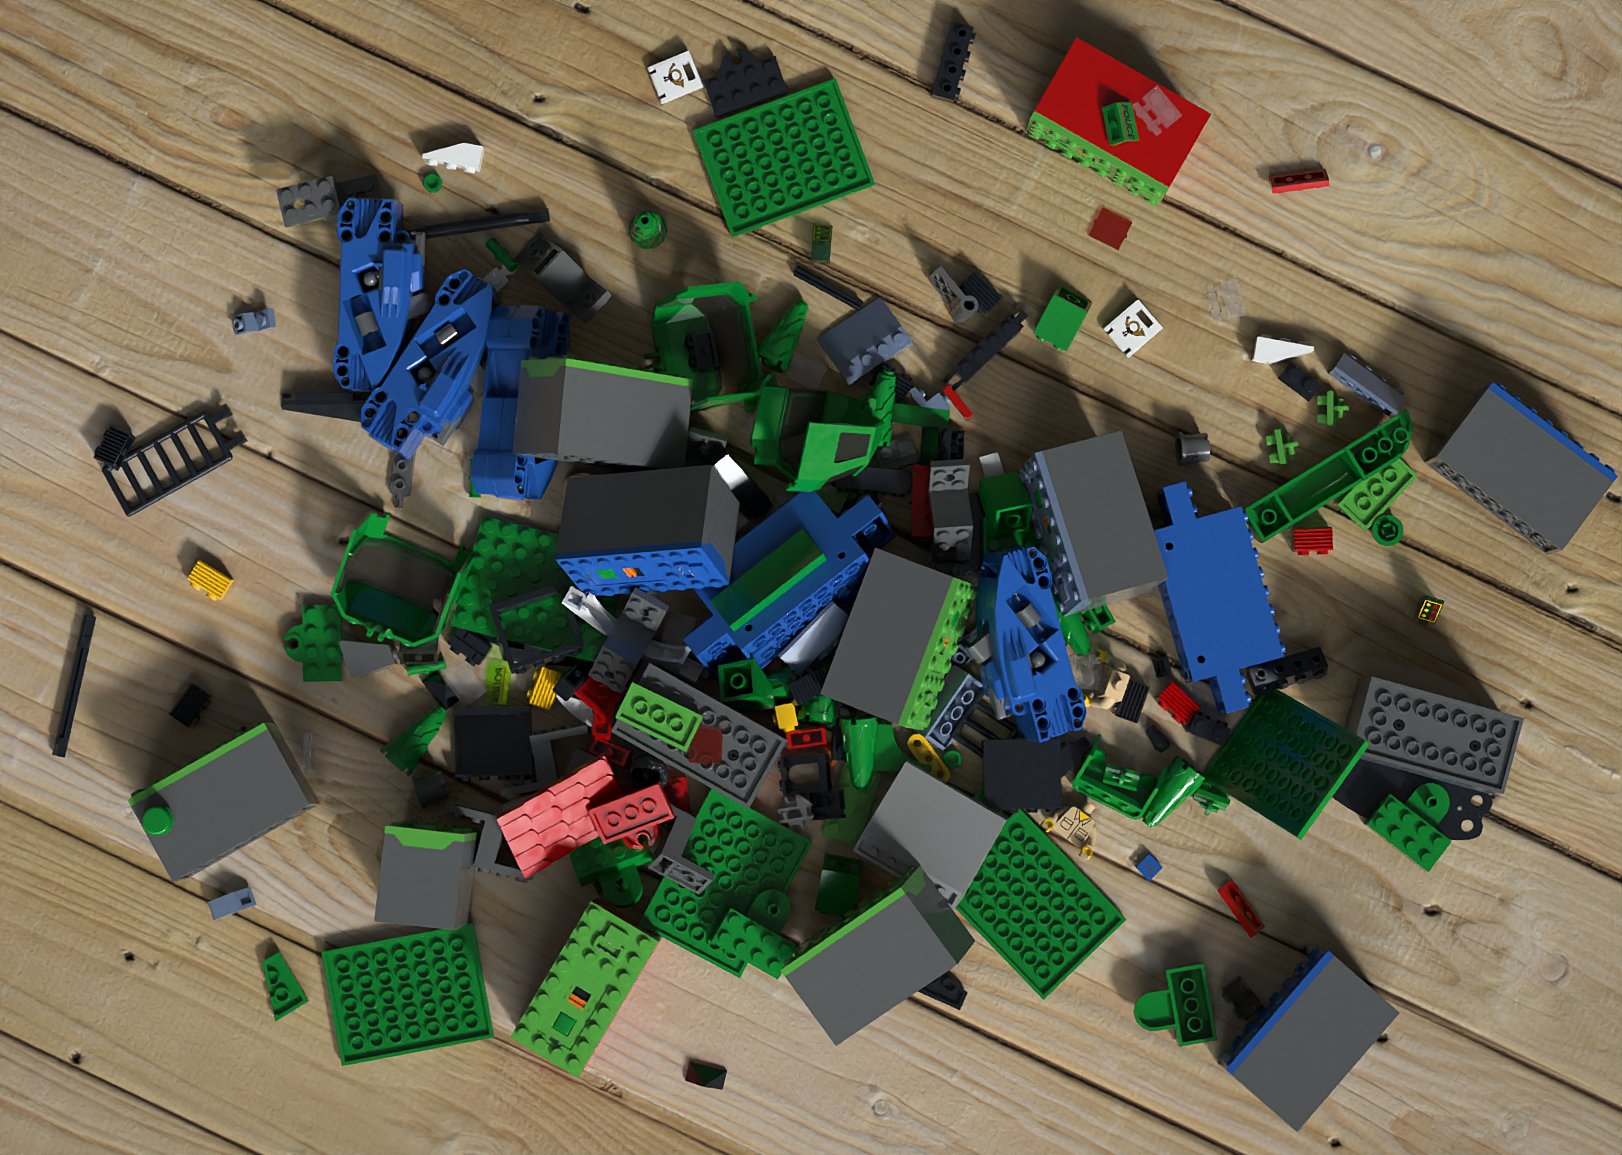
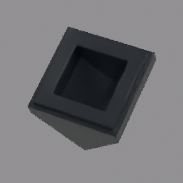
M1168 655L1152 659L1157 678L1173 674Z

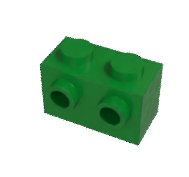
M1107 605L1079 612L1086 620L1087 629L1092 631L1093 634L1116 622Z

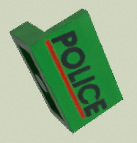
M1131 102L1114 103L1102 108L1110 146L1126 141L1139 140Z

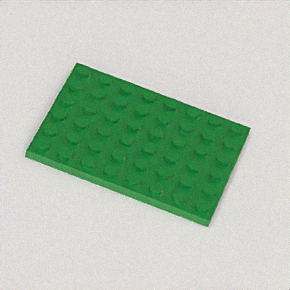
M836 78L693 130L732 238L875 186Z
M482 516L472 550L475 558L459 595L451 625L500 638L489 605L562 581L566 592L569 591L571 586L581 591L555 560L559 535ZM620 594L595 596L604 609L614 617ZM561 595L499 615L508 641L547 651L577 643L565 605L562 604L563 599ZM574 613L585 646V650L574 656V658L595 662L608 637Z
M1275 689L1267 694H1260L1227 739L1224 747L1219 750L1203 774L1206 776L1208 783L1302 840L1370 743L1280 690Z
M710 788L695 816L697 820L681 857L688 858L694 864L705 867L715 874L712 882L698 895L663 876L638 925L740 978L748 962L714 944L709 938L728 906L745 915L753 900L761 891L777 889L785 894L813 842Z
M1018 809V813H1013L1007 819L963 899L955 907L1043 1000L1127 920L1021 809Z
M474 923L464 925L455 930L439 929L322 951L342 1066L495 1037Z

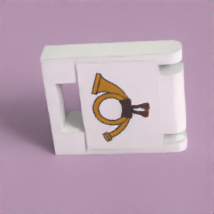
M690 51L647 68L648 72L656 70V73L651 74L650 77L658 97L666 95V97L660 99L661 104L704 87ZM689 63L695 75V79L690 81L683 65Z
M1136 300L1103 330L1107 332L1110 328L1113 329L1108 336L1122 352H1125L1128 348L1131 349L1126 355L1129 358L1160 332L1163 327L1143 304ZM1141 309L1154 323L1149 328L1136 315Z

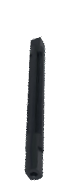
M549 208L419 226L418 229L407 230V232L410 234L411 232H425V239L548 222L550 221Z
M83 614L52 752L54 756L65 758L96 622V617Z

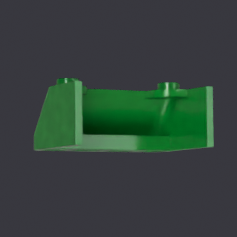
M1098 733L1074 778L1072 786L1077 792L1131 819H1140L1158 792L1168 768L1164 767L1158 777L1147 773L1142 774L1136 791L1103 783L1107 763H1105L1106 753L1097 747L1102 736Z

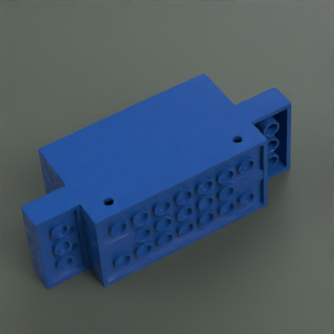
M1186 481L1163 487L1156 495L1165 528L1154 530L1169 578L1158 587L1185 683L1208 678L1218 714H1226L1248 708V703H1251L1249 692L1244 690L1243 684H1246L1243 672L1240 673L1239 669L1284 657L1283 653L1286 651L1283 641H1279L1278 634H1280L1278 623H1274L1272 615H1275L1273 605L1268 603L1267 596L1270 595L1267 585H1263V569L1261 566L1258 567L1256 559L1259 558L1256 547L1253 548L1251 540L1254 539L1251 529H1247L1246 521H1248L1246 510H1242L1240 506L1196 519L1195 516L1198 515L1195 503H1191L1190 497L1193 494L1190 485H1186Z
M799 491L796 497L792 500H787L778 511L770 513L765 521L761 524H756L746 536L743 535L737 539L734 544L729 585L704 587L702 589L693 588L714 616L705 619L696 630L688 632L683 640L714 679L719 675L718 665L736 662L744 655L747 659L754 658L760 668H764L777 658L831 601L843 606L858 594L870 563L868 558L873 555L875 548L881 549L896 537L883 512L869 495L860 498L855 506L843 511L837 519L815 491ZM803 529L827 560L734 632L710 600Z

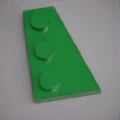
M281 952L263 961L275 1021L309 1002Z

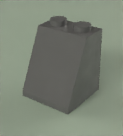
M351 641L339 642L351 679H358L399 665L398 660L401 659L398 649L390 645Z

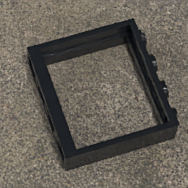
M563 581L489 605L512 674L526 673L527 669L532 667L534 669L542 668L547 662H560L566 656L571 655L574 657L585 650L574 613L565 606L577 643L514 663L499 618L500 614L561 595L562 599H564L567 592Z

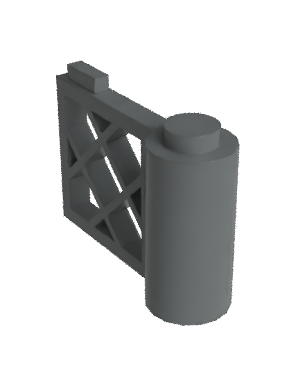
M942 266L937 268L928 277L933 287L952 308L950 313L955 322L963 323L967 321L978 310L977 299L970 295L965 296Z

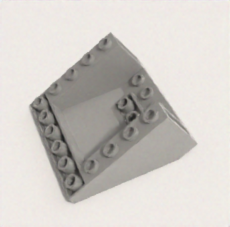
M907 760L860 836L853 851L898 878L904 875L903 873L909 868L913 867L915 869L921 866L954 910L963 899L1006 823L1007 818Z

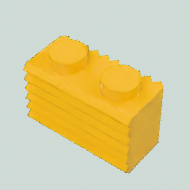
M198 560L187 578L191 581L190 586L199 591L201 588L207 591L206 596L215 601L217 598L222 600L234 582L233 579L202 560Z
M545 667L540 668V670L536 669L533 680L536 681L533 688H529L526 698H529L528 703L551 710L557 695L553 688L564 674Z

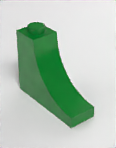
M878 720L873 770L900 771L908 760L927 772L931 771L930 764L919 763L902 751L895 738L894 725H889V721Z

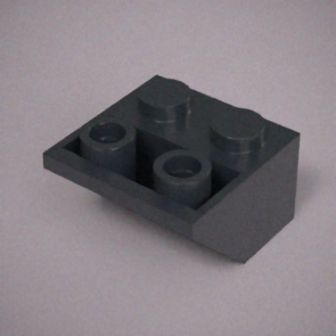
M922 427L920 465L930 466V461L964 459L965 431L944 427Z

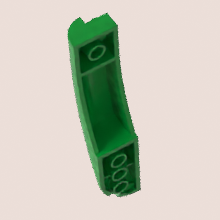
M1405 409L1243 509L1246 510L1248 516L1246 523L1249 527L1248 529H1251L1253 537L1259 543L1266 542L1397 461L1408 449L1411 433L1413 432L1408 410Z

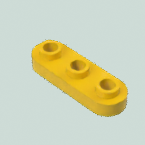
M920 734L912 735L908 739L910 751L919 763L931 765L929 773L937 777L936 773L943 771L944 776L939 779L947 782L950 777L949 769L929 742ZM915 740H919L921 742L920 747L914 746L913 743ZM927 755L932 756L930 763L925 761Z

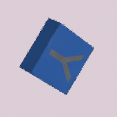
M1148 854L1135 868L1150 881L1163 867Z

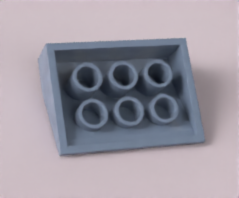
M881 297L817 339L848 387L878 368L880 364H884L912 345V340Z

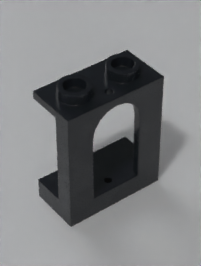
M829 752L780 757L778 771L781 772L782 780L779 781L780 791H783V795L832 791ZM818 763L819 782L796 784L790 780L789 771L794 765Z

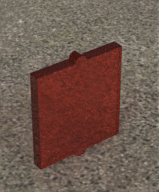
M1102 208L1097 220L1093 221L1094 226L1089 236L1119 250L1124 238H1127L1126 234L1132 222Z
M698 728L690 743L689 763H703L704 765H707V763L722 764L723 729Z

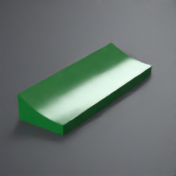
M801 529L710 600V602L735 632L827 559L806 532Z

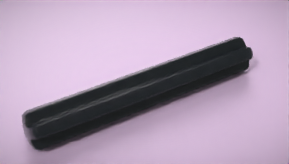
M797 266L793 273L795 277L856 310H859L863 304V301L800 266Z

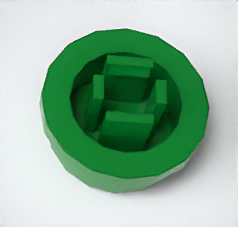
M1392 515L1379 517L1372 526L1373 538L1383 546L1397 544L1402 539L1404 533L1401 521Z
M154 804L144 811L141 823L143 829L148 834L162 836L172 829L174 816L168 807L162 804Z

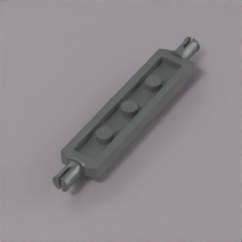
M416 451L409 461L395 452L390 493L396 496L395 508H403L404 497L410 496Z

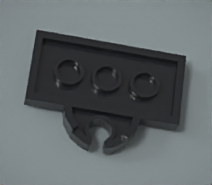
M737 49V54L741 56L742 61L740 64L735 65L731 62L732 54L730 52L727 53L722 59L720 66L721 75L703 80L715 117L788 93L776 56L757 62L754 55L750 52Z

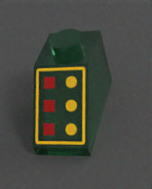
M813 225L811 263L830 264L833 226Z
M1427 595L1420 597L1414 619L1418 620V624L1429 627V624H1435L1443 607L1444 600Z

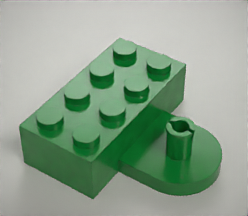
M1434 783L1419 785L1404 804L1391 794H1386L1364 825L1423 871L1429 872L1452 842L1435 829L1449 809V796L1443 787Z
M641 834L638 836L644 842L643 849H630L625 845L622 838L603 844L600 836L576 848L569 856L580 885L584 887L600 880L607 901L614 907L628 908L637 903L642 895L643 885L636 866L650 862L653 857L646 835Z
M766 889L755 897L745 915L728 906L709 940L778 980L782 974L780 970L785 966L783 962L791 957L797 948L795 943L779 935L791 914L789 898L780 890Z
M1202 962L1164 969L1167 989L1145 993L1137 999L1134 1005L1135 1020L1142 1028L1148 1031L1174 1028L1179 1047L1218 1040L1205 967Z

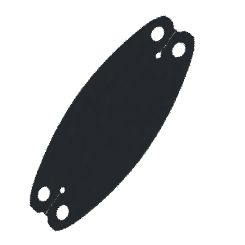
M1363 759L1357 761L1332 796L1348 809L1368 819L1386 794H1391L1404 804L1419 785L1425 783L1438 784L1447 792L1450 804L1447 813L1435 829L1449 840H1470L1479 837L1483 829L1482 818L1484 814L1489 813L1493 803L1490 795L1487 793ZM1475 795L1481 796L1483 799L1482 806L1474 807L1471 804L1472 797ZM1461 806L1462 811H1458L1457 808ZM1465 820L1472 821V831H1463L1461 828L1462 822Z

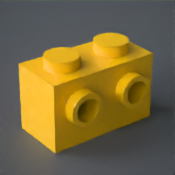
M789 703L775 706L776 714L772 715L774 726H779V730L783 729L784 732L795 730L798 722L794 705Z

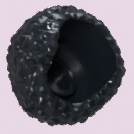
M644 754L636 757L631 762L628 769V778L636 790L658 781L663 788L669 780V770L666 763L652 754Z

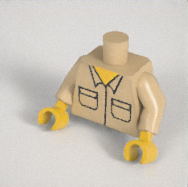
M1096 649L1100 652L1099 657L1093 656V659L1101 662L1105 661L1106 663L1093 698L1084 693L1082 694L1086 707L1091 705L1092 707L1109 709L1114 703L1120 702L1123 699L1130 675L1126 672L1124 661L1108 655L1104 650Z
M1085 801L1080 809H1077L1075 806L1059 808L1057 812H1052L1047 819L1040 823V826L1044 824L1048 826L1046 832L1053 829L1079 849H1082L1079 853L1080 857L1083 853L1088 855L1087 860L1092 856L1093 847L1096 842L1097 827L1094 824L1095 821L1089 817L1095 808L1089 802Z

